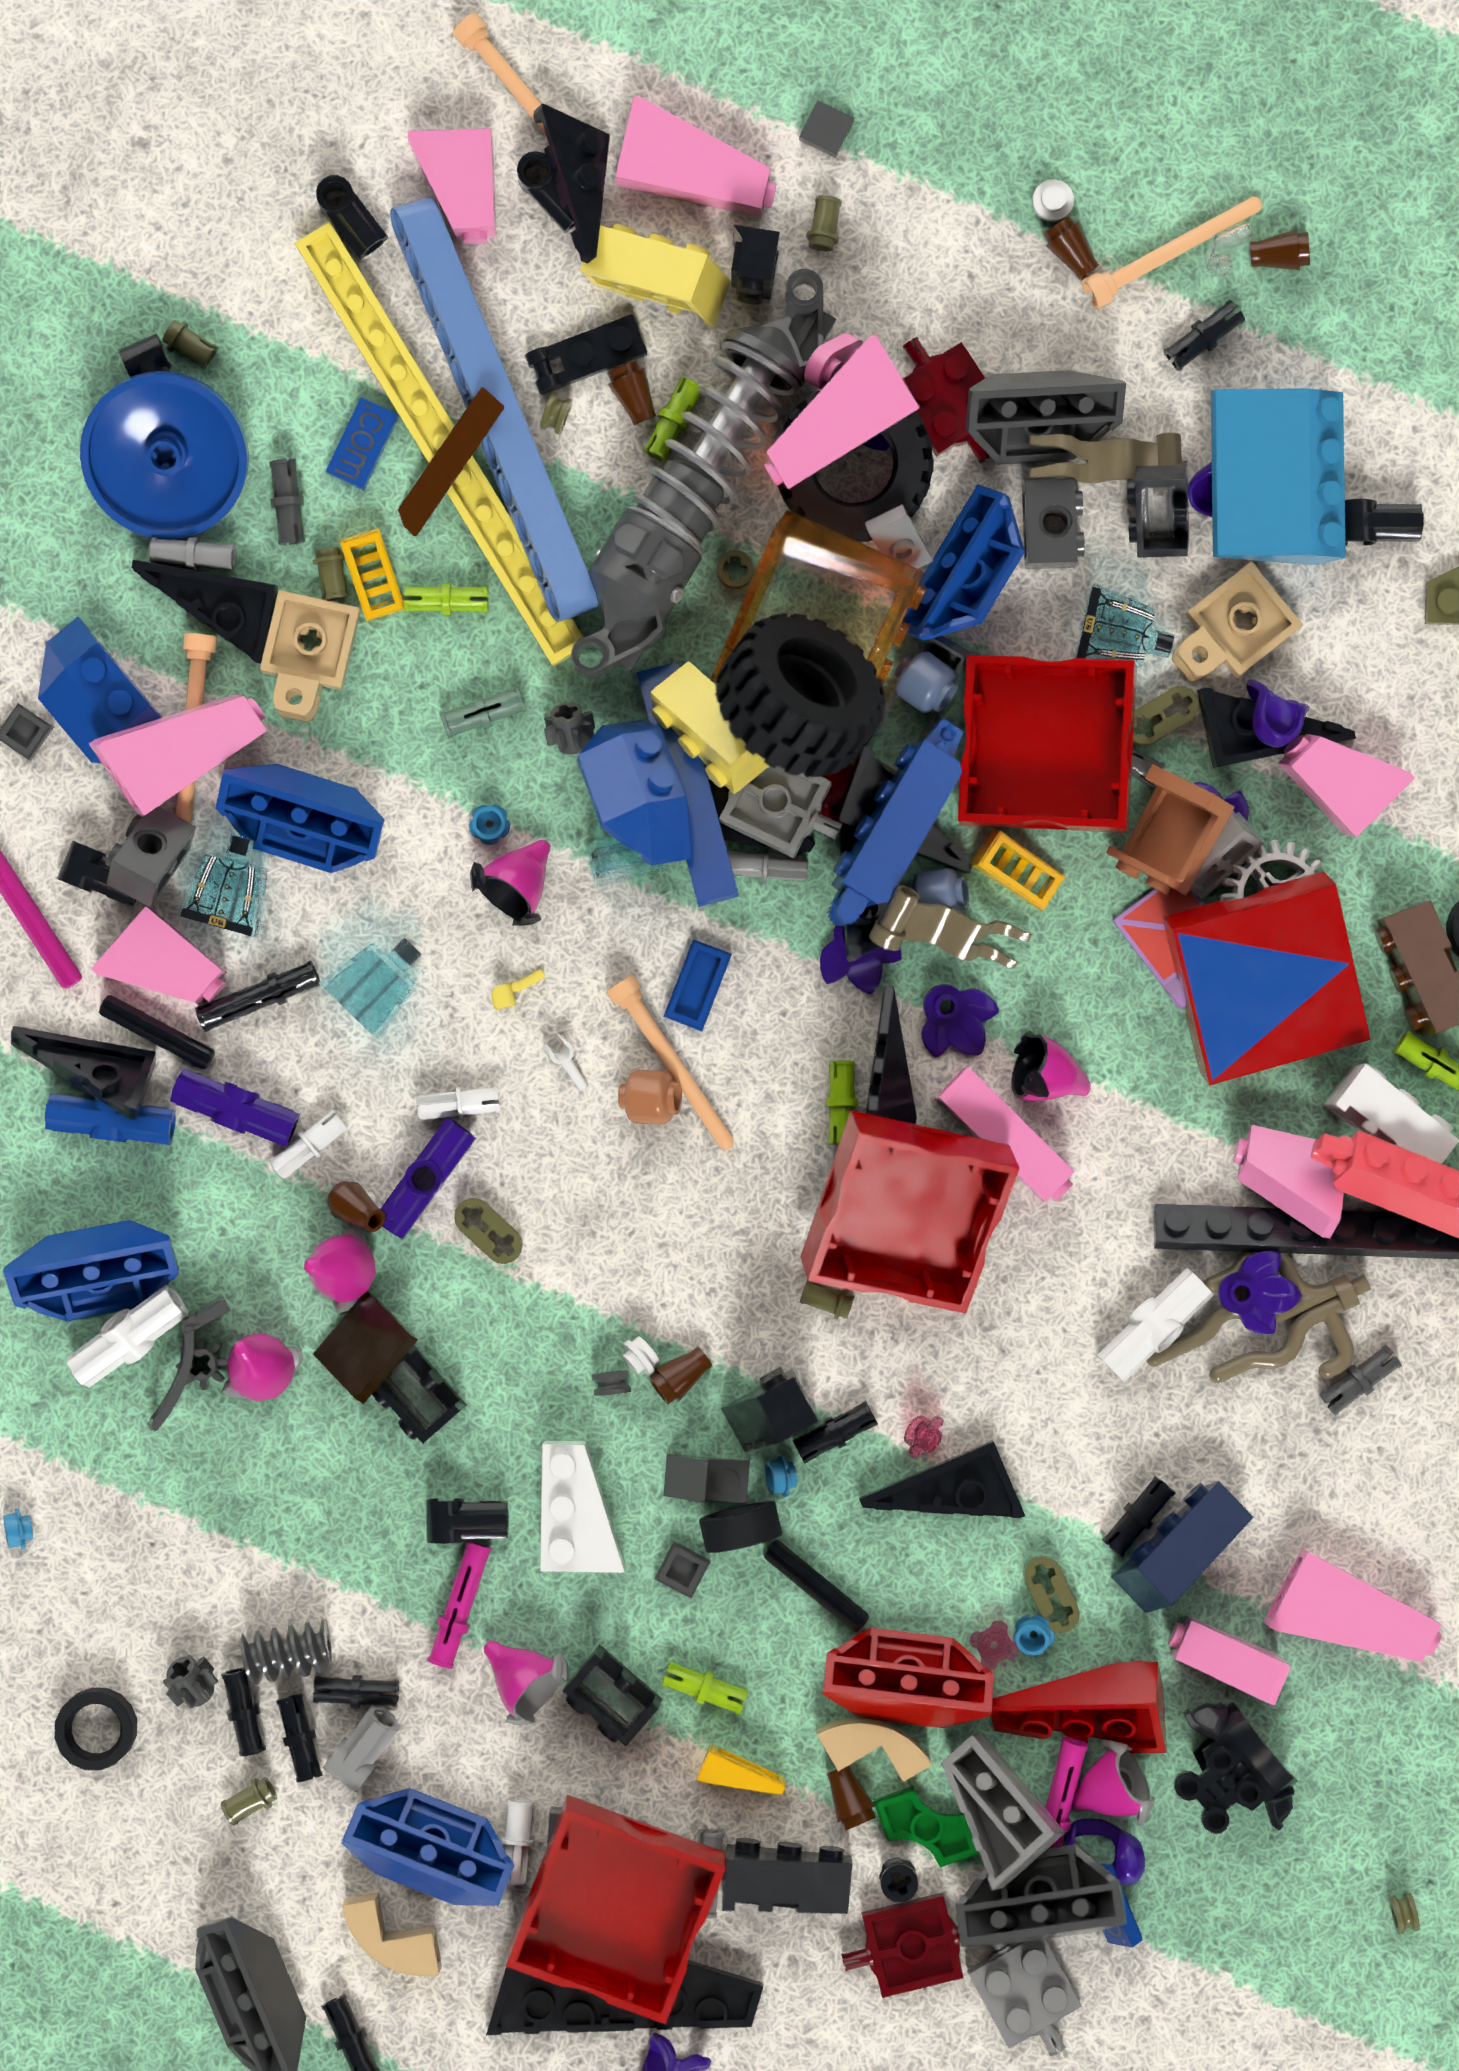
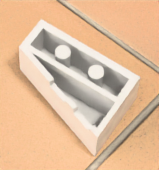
M1369 1064L1351 1066L1323 1106L1356 1131H1362L1442 1164L1459 1142V1139L1451 1133L1454 1127L1436 1114L1428 1115L1419 1107L1420 1102L1414 1096L1403 1089L1398 1090L1386 1080L1387 1077Z
M544 1441L542 1444L540 1571L625 1573L626 1565L587 1442Z

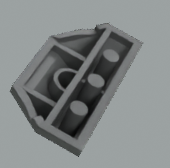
M1070 370L991 374L969 388L965 430L997 465L1075 460L1077 456L1068 450L1057 447L1030 445L1029 436L1064 434L1073 436L1081 441H1099L1110 429L1114 430L1123 422L1126 382Z
M1076 1844L1048 1848L1002 1889L992 1890L987 1878L989 1877L986 1868H984L965 1895H962L955 1904L960 1944L963 1948L1015 1944L1097 1932L1127 1924L1121 1881Z
M232 1916L197 1928V1938L199 1940L196 1947L195 1970L227 2047L251 2071H297L306 2015L274 1938Z

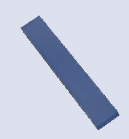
M677 662L636 673L649 722L662 729L687 796L692 855L686 862L698 907L739 897L704 763L698 756L694 759L691 758L679 744L678 738L680 736L671 726L668 729H664L651 713L653 704L650 692L678 670Z

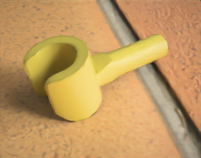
M539 969L518 981L497 986L491 993L494 1009L500 1010L504 1007L516 1006L514 992L522 991L544 979L543 971Z

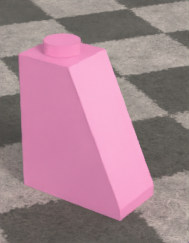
M491 128L408 131V141L411 150L455 238H463V243L475 245L486 243L487 237H497L494 148Z
M1310 734L1298 736L1291 741L1284 750L1286 755L1278 762L1282 769L1343 834L1357 837L1415 779L1408 771L1326 738Z
M145 906L91 969L100 976L198 1004L204 999L211 1002L221 992L226 984L221 979L227 973L148 906Z
M1252 1125L1246 1138H1239L1236 1143L1233 1163L1239 1164L1237 1180L1321 1237L1330 1239L1341 1219L1344 1192L1337 1190L1334 1186L1335 1172L1332 1171V1168L1311 1158L1313 1143L1316 1139Z
M1186 1616L1183 1624L1179 1622L1175 1624L1168 1640V1645L1173 1647L1171 1655L1174 1659L1274 1706L1291 1668L1278 1654L1189 1616Z

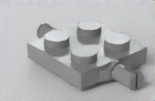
M769 766L735 795L729 790L728 802L719 817L720 823L792 858H795L804 838L813 829L836 840L838 832L840 833L843 826L842 823H838L821 814L822 803L831 787L830 780L821 776L805 777L804 773L794 776L785 773L784 768L779 766L775 768Z
M1046 1939L1015 1944L991 1945L994 1951L990 1953L985 1961L967 1970V1973L1006 2045L1010 2049L1029 2037L1040 2035L1050 2056L1058 2054L1051 2038L1060 2052L1064 2051L1066 2046L1063 2044L1054 2026L1057 2025L1061 2018L1082 2007Z

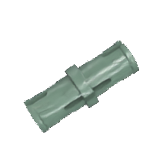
M516 686L514 689L483 699L482 695L475 697V702L445 713L442 712L440 717L448 738H451L453 735L480 726H484V729L492 727V722L527 710L519 687Z

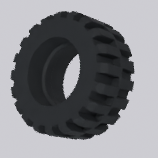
M820 391L812 393L794 408L783 428H781L778 438ZM913 412L880 433L890 446L893 456V469L887 485L878 495L859 503L840 501L829 495L822 488L814 473L790 489L786 487L784 482L778 485L780 494L790 512L799 522L814 533L830 540L847 543L872 541L865 522L902 504L910 518L913 517L928 493L934 466L930 435H928L919 414Z
M787 613L762 618L745 632L719 670L716 696L717 703H721L719 709L723 720L730 723L729 731L736 739L740 738L746 744L745 749L753 756L756 753L765 759V764L772 768L777 766L784 768L785 773L794 776L804 773L805 777L832 775L840 772L842 768H846L882 722V715L885 713V696H883L884 687L881 678H876L877 669L871 660L867 661L865 659L862 648L857 643L853 645L846 639L847 635L839 629L835 631L827 627V623L822 620L814 619L811 621L807 619L806 615L797 613L789 617Z

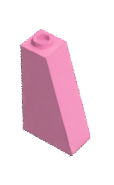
M633 96L616 172V184L618 187L759 218L762 217L764 206L772 208L777 183L770 182V167L641 97Z
M876 334L869 337L766 452L770 461L763 465L776 486L784 482L788 489L792 488L919 409L918 404Z
M234 694L97 738L90 742L89 745L135 813L145 816L267 730L261 722L265 716L259 705L251 697L246 699L245 696Z
M969 1067L963 1068L935 1097V1100L974 1137L1010 1145L1020 1167L1017 1178L1043 1202H1047L1050 1197L1058 1201L1073 1185L1068 1178L1075 1171Z
M1303 1548L1263 1621L1268 1627L1276 1631L1420 1662L1423 1661L1426 1654L1430 1656L1434 1653L1442 1637V1634L1438 1632L1442 1624Z

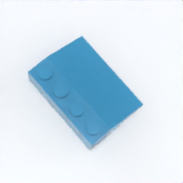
M1310 388L1212 390L1213 557L1304 565H1320L1346 558L1343 392Z

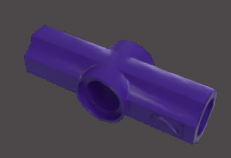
M182 1068L181 1073L177 1077L170 1101L178 1106L211 1117L210 1121L243 1134L247 1131L284 1147H288L300 1114L294 1112V1110L259 1098L260 1095L255 1092L239 1088L237 1085L226 1081L223 1084L185 1068Z
M447 1117L415 1162L407 1168L404 1177L380 1208L385 1213V1222L382 1227L400 1239H404L434 1196L442 1189L447 1178L477 1138L460 1124ZM422 1166L431 1168L435 1173L436 1182L430 1190L419 1188L415 1182V1173Z

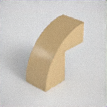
M860 1717L845 1718L827 1723L816 1729L819 1740L838 1771L880 1746L885 1750L903 1782L932 1765L929 1756L915 1739L900 1728L881 1720Z
M379 1892L345 1898L342 1909L348 1928L357 1943L369 1956L383 1966L403 1974L413 1976H436L440 1974L442 1964L435 1925L386 1934Z

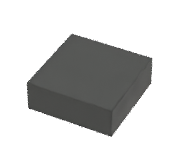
M817 100L799 136V140L836 158L854 123V118Z
M18 703L0 729V741L31 761L54 727Z
M674 1541L655 1576V1580L692 1598L711 1560Z

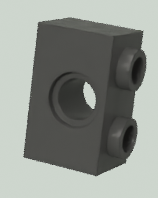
M1075 479L1025 480L1022 486L1025 569L1074 568L1078 562V557H1084L1085 553L1084 532H1077L1076 516L1083 515L1082 491H1075ZM1050 515L1058 516L1064 522V531L1059 534L1049 533L1043 526V519Z
M156 807L143 817L136 815L127 829L126 841L123 845L116 843L107 857L105 865L110 867L107 885L151 907L187 856L192 845L196 826L160 807Z

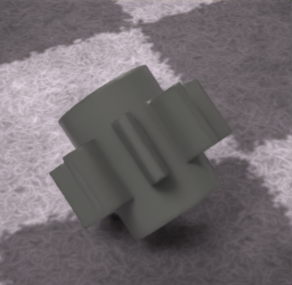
M568 702L557 705L551 711V716L544 718L546 724L544 733L547 745L557 744L559 751L564 754L580 753L594 736V729L596 727L592 711L582 713L580 705Z
M204 1337L198 1338L197 1349L193 1352L192 1365L185 1385L198 1380L200 1381L201 1389L206 1390L209 1387L210 1377H213L218 1382L224 1381L225 1378L219 1372V1369L227 1364L228 1359H220L217 1353L221 1349L222 1343H217L212 1348L206 1347ZM207 1354L211 1358L207 1364L211 1371L205 1370L198 1373L195 1370L198 1362L194 1357H202ZM182 1362L176 1364V1368L181 1369Z
M191 1655L176 1659L167 1670V1678L163 1680V1684L168 1688L166 1695L177 1707L183 1702L190 1709L205 1704L214 1693V1685L218 1683V1679L213 1675V1666L204 1656L197 1662Z

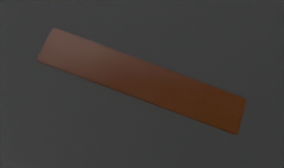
M484 387L480 388L398 509L403 526L413 536L419 534L504 410V405Z

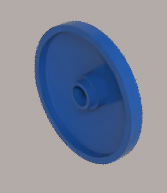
M155 371L129 377L112 387L102 396L85 423L80 443V461L83 476L90 493L101 509L114 521L126 529L146 537L180 539L199 534L211 528L231 510L245 485L249 466V450L241 421L230 404L217 391L191 376L175 372Z

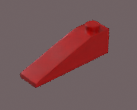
M1142 1660L1117 1662L992 1699L991 1719L994 1730L997 1732L1044 1740L1052 1735V1731H1058L1067 1737L1076 1738L1086 1743L1089 1737L1127 1744L1132 1749L1129 1751L1131 1754L1167 1752L1164 1690L1158 1662Z

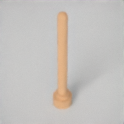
M477 12L470 14L455 27L452 35L463 48L468 47L471 51L476 50L534 120V110L541 105V102L489 41L490 34L487 32L488 25ZM536 123L545 133L543 123Z
M1251 197L1111 274L1108 272L1103 274L1096 272L1083 279L1082 287L1085 293L1089 294L1092 291L1095 299L1090 300L1093 307L1098 310L1113 301V296L1118 294L1117 289L1258 213L1262 209V201L1258 197Z
M184 633L183 651H187L186 659L190 660L185 710L203 705L206 663L211 662L212 654H216V636ZM196 780L177 794L176 816L192 824Z
M634 974L606 991L614 1005L619 1004L622 1010L627 1008L675 1081L680 1083L683 1094L718 1146L723 1150L730 1149L734 1144L733 1137L641 1001V998L644 996L639 989L642 986Z

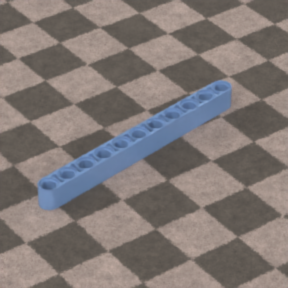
M427 197L391 208L390 219L395 236L466 409L481 387H484L504 405V410L480 444L552 618L558 623L596 610L598 600L593 583L435 200L432 197Z

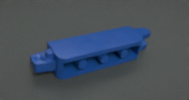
M945 719L938 720L923 740L904 746L894 763L898 767L891 781L888 779L884 781L874 797V801L878 804L872 815H866L854 832L853 836L857 838L856 843L851 851H845L835 864L833 872L837 876L831 886L838 889V892L831 902L832 906L828 907L829 911H827L829 914L827 917L830 918L829 921H832L833 925L845 926V924L857 922L856 919L860 918L859 915L863 913L866 907L889 902L962 774L960 762L954 758L963 731Z

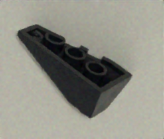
M885 986L865 1113L916 1124L917 1115L895 990L892 986Z

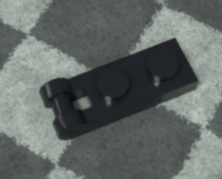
M630 314L555 344L536 348L525 354V358L529 368H534L538 380L535 384L539 394L544 395L646 356L647 350L633 314ZM561 358L565 370L553 373L549 362Z

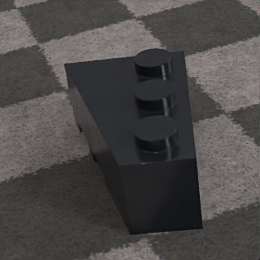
M780 1366L759 1378L760 1387L721 1408L745 1452L753 1447L758 1449L764 1446V1444L770 1446L781 1443L819 1422L817 1413L793 1369L784 1373Z
M737 1838L735 1845L727 1844L726 1869L722 1889V1911H735V1903L758 1905L759 1912H773V1906L796 1908L798 1913L848 1914L853 1862L852 1856L844 1855L843 1848L820 1846L819 1853L802 1851L803 1845L793 1842H779L777 1849L760 1847L761 1841L751 1838Z

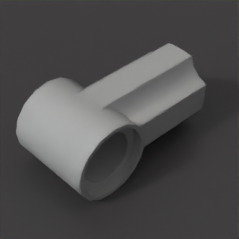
M372 1705L357 1723L348 1739L344 1737L323 1766V1769L354 1792H357L379 1761L377 1759L401 1727L397 1723L395 1716L385 1708H377Z

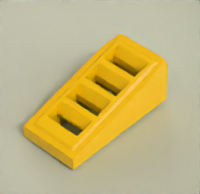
M379 528L339 540L366 621L405 609ZM375 543L377 551L356 558L353 557L351 550ZM381 559L383 567L359 574L357 566ZM386 575L388 583L364 590L363 582ZM389 591L392 592L395 603L380 607L391 601L388 600L373 606L369 605L368 598Z
M992 830L970 862L974 868L1041 911H1044L1066 877L1000 830ZM999 847H1004V852L993 866L990 861ZM1015 854L1020 859L1010 874L1006 875L1003 873V870ZM1029 863L1034 868L1024 884L1021 885L1017 880ZM1043 872L1051 877L1052 880L1044 890L1047 883L1046 880L1037 895H1035L1030 890Z
M713 1744L712 1746L709 1745L696 1774V1781L706 1784L781 1795L786 1788V1780L783 1776Z

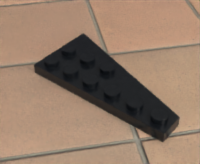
M688 1960L687 1970L666 2024L611 2005L590 1992L576 1988L561 1987L506 1967L486 2035H501V2033L514 2032L540 2034V2032L567 2031L568 2033L634 2031V2029L642 2028L673 2030L674 2027H700L701 2029L752 2027L764 1983Z

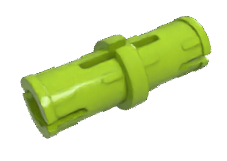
M680 377L666 407L660 408L657 414L659 420L646 446L643 448V451L648 456L664 463L668 461L672 450L666 446L665 440L673 439L677 441L681 432L687 430L690 424L682 419L681 413L686 411L691 413L701 395L697 388L699 384L695 381Z
M442 583V587H410V585H405L404 596L422 598L421 600H404L405 612L442 611L443 616H451V612H489L488 601H471L472 598H489L488 586L452 587L451 583Z
M1406 1031L1393 1053L1400 1055L1423 1069L1424 1076L1432 1080L1436 1077L1459 1091V1062L1449 1057V1051L1442 1047L1436 1049L1412 1035L1411 1032Z
M850 1060L829 1061V1098L825 1099V1107H829V1145H839L850 1111L858 1108V1098H855L854 1089L855 1061Z
M670 1660L667 1672L682 1677V1680L665 1675L661 1684L662 1687H668L696 1697L695 1702L702 1705L706 1701L735 1712L737 1715L741 1714L744 1705L729 1699L728 1696L746 1701L749 1689H743L714 1678L715 1674L706 1671L705 1674H702Z

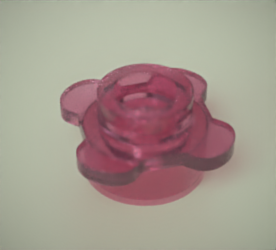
M920 1415L911 1421L904 1434V1442L910 1446L909 1456L917 1458L921 1453H931L939 1446L942 1439V1432L939 1429L944 1422L942 1417L937 1415L930 1420Z
M996 1620L992 1622L991 1627L986 1628L982 1632L975 1631L970 1636V1645L978 1650L982 1657L980 1661L982 1666L987 1667L989 1670L995 1669L997 1664L1006 1658L1014 1659L1019 1652L1017 1644L1010 1640L1007 1634L1008 1626L1003 1621ZM996 1641L998 1647L992 1649L990 1647L991 1642Z

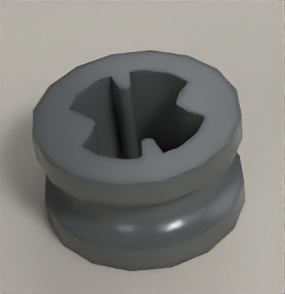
M629 1370L592 1374V1379L598 1384V1387L594 1390V1395L601 1396L631 1392V1386H628L625 1382L629 1376Z

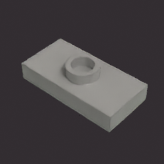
M903 504L865 522L872 540L895 579L933 562L927 546Z

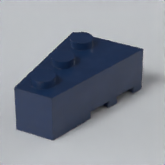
M1220 1481L1206 1486L1202 1483L1196 1485L1184 1497L1183 1501L1186 1505L1177 1514L1172 1512L1163 1519L1156 1528L1158 1532L1148 1542L1145 1541L1137 1547L1129 1556V1560L1111 1576L1145 1613L1172 1606L1254 1518Z

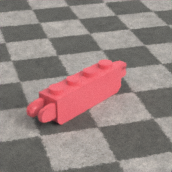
M1358 1131L1352 1137L1341 1136L1340 1138L1324 1133L1313 1143L1311 1158L1332 1168V1171L1335 1172L1333 1184L1337 1190L1459 1238L1458 1170L1362 1131Z

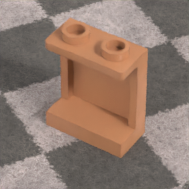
M1152 764L1144 779L1157 786L1123 849L1119 851L1109 846L1106 853L1118 860L1115 868L1137 879L1141 872L1148 876L1145 884L1166 895L1172 888L1186 896L1230 817L1234 806L1217 795Z

